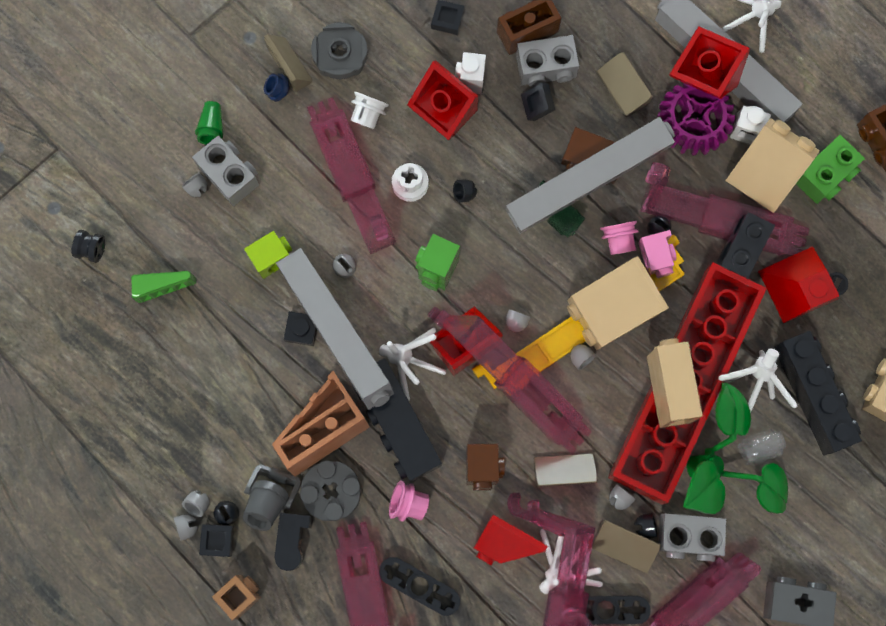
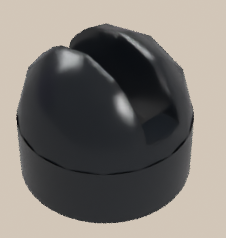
M461 179L454 182L453 195L457 202H469L476 197L477 188H475L473 181Z
M663 215L653 217L647 226L649 235L668 230L671 231V222ZM655 221H658V222L661 223L663 226H665V227L667 228V230H665L663 227H661L660 225H658L657 223H654V222H655Z
M834 272L829 274L833 283H835L837 277L842 279L837 292L839 296L843 295L849 286L848 279L842 273Z
M222 501L214 509V518L222 525H231L239 517L237 505L230 501ZM222 506L225 507L230 516V519L227 521L220 510Z
M653 513L643 514L636 518L634 525H642V529L635 531L638 535L645 538L657 537Z

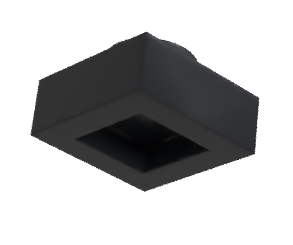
M438 0L431 22V29L458 35L465 6Z
M540 83L521 94L527 120L536 121L555 111L549 84Z
M289 311L283 340L290 343L314 346L317 329L307 314Z
M202 524L199 555L232 557L234 526Z

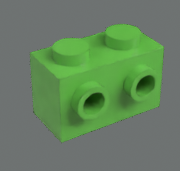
M839 135L813 160L796 185L816 204L824 197L830 201L841 190L838 184L843 179L849 182L861 171L858 165L865 158Z
M432 234L427 247L421 246L415 262H417L416 269H418V277L422 280L421 284L434 291H437L438 288L445 291L459 262L460 245Z

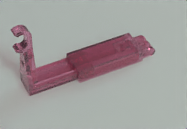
M331 97L327 99L328 105L331 108L328 111L323 102L317 103L321 112L316 115L313 106L307 107L312 120L310 125L343 202L347 201L369 254L396 244V240L374 192L376 189L375 182L343 109L338 110L334 98ZM336 125L341 138L333 142H329V139L324 129L328 128L330 136L333 137L338 135L336 128L334 126Z
M652 162L651 169L647 172L645 182L648 184L641 205V212L655 216L663 215L669 220L699 228L698 233L728 241L744 210L775 224L771 234L778 235V240L769 238L762 251L779 256L784 253L795 255L803 251V249L794 247V245L806 246L807 239L796 236V234L808 236L810 229L793 224V217L776 212L772 213L769 210L712 194L705 198L666 187L671 169L664 164Z
M436 307L427 314L436 325L449 331L496 379L494 384L551 442L557 445L561 444L573 455L576 449L570 441L573 440L581 446L584 440L577 433L581 431L587 437L592 433L581 421L583 417L526 358L517 356L480 317L476 315H449L444 309L440 312ZM551 402L563 414L561 419L553 411L548 416L543 413L544 410L548 411L547 406Z
M511 493L507 500V506L512 515L534 523L560 537L565 536L557 576L559 584L555 587V590L549 591L543 626H583L589 593L585 592L584 589L596 528L541 510L539 500L529 501L527 503V510H524L519 504L521 499L520 493Z
M366 521L360 522L362 535L358 536L354 524L348 525L350 534L348 538H345L343 527H337L340 548L336 549L350 626H391L382 579L379 573L374 541L370 542ZM360 554H364L368 574L355 577L351 556H353L355 568L363 567Z
M737 553L726 563L719 557L651 617L654 622L650 626H705L749 587L748 583L759 575L761 567L743 553ZM576 607L566 609L560 616V620L565 625H570L574 619H579L582 623L581 626H593L581 610Z

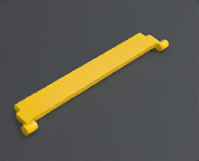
M674 234L667 241L668 244H673L674 249L679 244V240ZM676 249L677 259L673 261L674 266L672 267L674 273L661 278H657L656 274L650 275L659 292L685 275L679 266L684 260ZM569 317L492 370L483 361L474 367L472 371L478 379L484 375L493 389L501 386L505 394L508 395L570 353L574 346L585 343L586 341L582 335L584 329L579 320L574 321L572 317Z

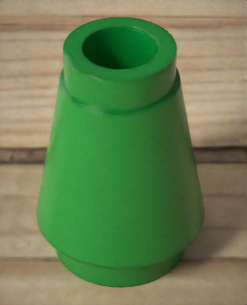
M207 101L204 103L195 130L197 140L201 144L207 145L218 135L221 139L224 136L221 105L218 102Z

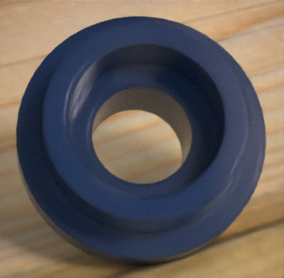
M271 74L266 79L264 93L268 95L270 100L277 102L288 94L289 84L287 76Z

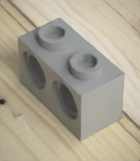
M573 35L517 43L516 59L521 86L529 85L535 87L540 83L555 80L563 83L577 76L579 63ZM564 58L568 63L559 64L555 59ZM529 62H536L540 67L534 69L527 64Z
M218 135L192 156V159L197 167L234 207L259 186L255 177L258 172L249 161L243 163L237 157L240 152L230 140L225 143ZM216 156H225L223 162L219 164L213 163V159ZM234 176H244L241 183L231 184Z
M667 513L660 514L658 544L661 545L659 551L666 552V558L685 559V553L697 554V560L715 562V556H725L726 519ZM674 528L679 529L683 534V541L678 546L670 540V532ZM704 531L710 532L713 537V543L709 548L704 547L700 541V536Z

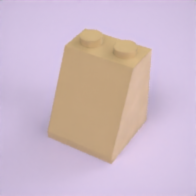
M638 256L581 289L567 300L569 303L567 309L574 321L579 320L584 329L582 335L586 343L590 347L594 346L596 351L652 320L669 308Z

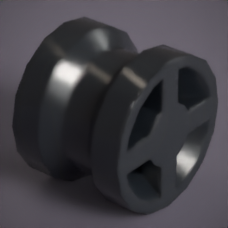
M78 230L72 242V256L78 259L86 257L90 262L98 263L105 249V236L101 234L93 236L89 235L85 230Z

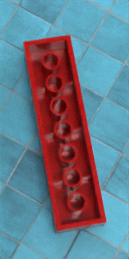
M713 262L705 270L673 337L677 338L679 343H689L703 417L690 424L660 428L651 384L610 471L609 479L661 505L669 503L720 392L722 383H724L718 377L729 372L764 296L766 287Z

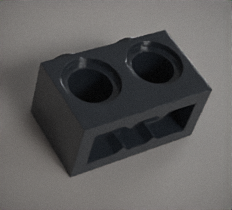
M743 210L717 263L741 276L749 278L775 224Z

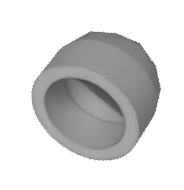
M198 172L182 185V188L192 197H201L199 189L206 192L207 182Z
M340 254L333 261V270L338 277L348 278L356 271L355 260L348 254ZM343 259L350 269L346 271L338 261Z
M509 309L505 321L507 327L512 332H521L527 328L531 317Z
M579 344L574 346L570 356L573 365L578 370H581L595 359L596 354L588 346Z
M616 484L609 494V502L611 505H615L617 510L627 509L636 499L619 484Z
M199 490L193 491L184 499L182 506L191 515L202 517L208 509L209 498L206 493L201 495Z
M187 514L174 517L180 541L191 538L196 534L198 526L189 528V523L196 521L193 516Z

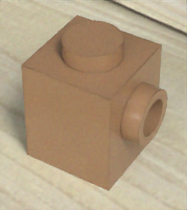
M235 575L212 598L233 621L239 619L261 599L257 593L260 588L250 576L244 578L242 575Z

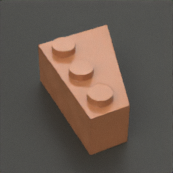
M334 371L329 374L328 380L320 390L310 397V402L301 413L292 419L272 444L285 467L294 477L370 427Z

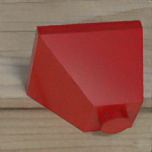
M813 246L758 271L783 324L836 301L840 297L827 269Z
M492 515L473 549L478 551L476 555L478 559L492 566L494 561L501 564L545 552L548 546L499 517Z

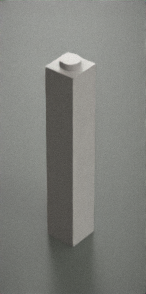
M662 0L657 6L659 11L655 21L684 48H686L698 26L734 41L690 0ZM748 55L738 87L732 90V92L747 106H757L763 109L764 112L771 114L770 118L773 120H781L786 123L795 115L803 103L753 57Z
M658 117L506 205L505 210L518 233L521 234L669 149L675 143L673 139L675 137L674 131L668 122H663L661 117Z
M300 248L276 262L282 276L367 409L385 404L390 399V396L394 394L389 381L303 250Z

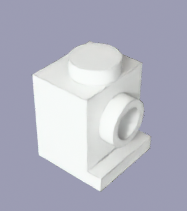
M463 52L462 62L456 63L455 77L474 93L482 94L486 55Z
M743 105L736 114L733 131L729 138L751 145L769 121L771 114L764 112L763 109L757 106L747 107ZM741 130L753 133L754 135L742 132Z

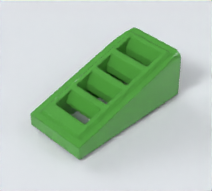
M190 271L131 276L132 298L138 303L145 302L196 284V278Z

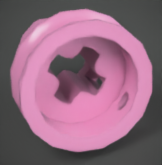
M637 221L600 228L604 232L602 239L608 238L611 255L636 251L633 233L639 232L634 226Z
M400 480L390 500L389 517L391 519L398 517L399 521L402 522L407 517L422 520L428 509L429 495L415 491L414 484L409 483L405 485V482Z

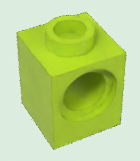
M274 231L244 248L262 279L278 271L279 268L276 262L289 255V252L293 251L284 236L278 238Z

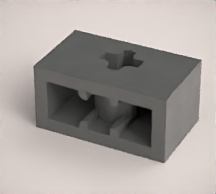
M777 576V582L767 581L763 618L806 626H833L837 592L826 591V584L808 582L807 587L796 585V579ZM795 598L805 600L804 606L796 605Z

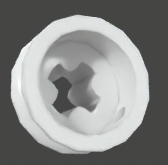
M354 92L356 97L351 102L356 104L351 121L374 129L379 115H386L384 109L389 104Z
M407 163L401 165L392 176L394 193L404 201L414 202L419 200L428 190L429 181L427 173L417 164ZM409 173L414 174L411 184L406 183L404 178L408 177Z

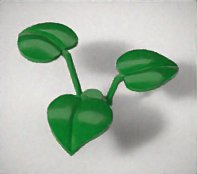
M722 383V390L716 403L715 415L719 429L725 435H729V437L712 448H705V454L689 457L687 472L692 479L683 507L705 514L718 513L725 501V486L720 480V477L723 476L759 482L756 495L760 505L770 513H783L786 510V503L788 501V481L785 472L779 465L775 463L764 465L761 476L723 471L724 462L722 458L714 454V452L734 442L737 435H747L751 424L750 408L743 394L733 385Z

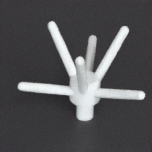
M738 0L752 5V12L724 26L722 30L726 32L755 16L760 18L758 26L761 27L759 52L763 53L765 50L768 16L781 7V1Z
M431 328L406 345L393 344L391 341H388L387 345L383 344L379 349L381 356L387 357L390 363L397 365L401 387L408 401H410L405 374L415 385L419 384L418 378L407 366L409 363L442 375L447 373L445 369L412 357L411 349L437 338L434 334L436 332L435 328Z
M768 349L766 354L763 350H760V357L753 366L718 377L720 381L725 380L726 383H729L746 375L753 374L757 382L748 402L750 412L754 407L763 382L766 381L770 399H775V384L791 407H797L795 400L775 375L777 370L775 362L779 356V352L775 349Z
M544 529L540 530L542 543L548 546L545 553L550 566L545 572L546 579L539 585V589L544 594H549L554 587H562L565 582L595 587L603 586L601 581L583 578L600 574L602 572L600 567L570 573L568 569L571 563L592 540L591 536H586L564 563H561L559 560L564 534H558L553 557Z

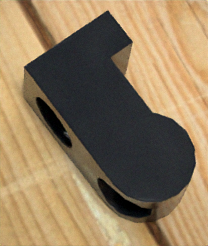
M280 513L275 563L281 570H295L303 563L304 553L301 549L303 528H312L313 516Z

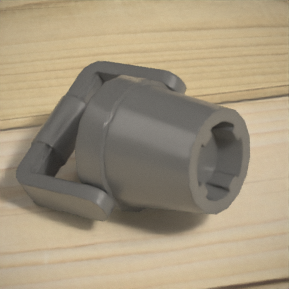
M257 465L244 491L245 494L250 495L243 514L245 523L256 530H270L280 512L285 508L291 509L300 488V479L274 467ZM259 474L277 482L294 486L290 497L285 489L274 482L267 480L256 481Z

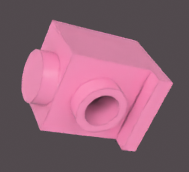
M670 230L642 237L638 242L648 274H656L657 278L674 273L672 268L674 266L673 261H676L677 258L673 244H668L667 242L672 236Z

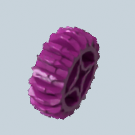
M683 83L682 87L677 84L673 87L672 92H667L664 97L665 101H661L659 105L661 111L658 113L657 118L661 117L663 122L670 124L675 134L673 138L675 143L671 148L676 147L677 144L682 146L680 149L681 154L685 153L687 148L691 150L692 156L696 155L699 149L703 155L708 154L710 148L716 151L720 147V143L724 144L728 139L727 135L733 131V126L730 124H733L735 121V116L730 113H732L734 105L726 104L729 100V95L719 99ZM677 105L682 109L683 118L680 123H677L675 118V107ZM713 112L717 121L715 131L710 127L712 123L709 120ZM692 115H694V117H695V115L698 116V117H701V116H702V118L700 119V121H698V118H697V120H695V119H693V118L690 119V117H691Z

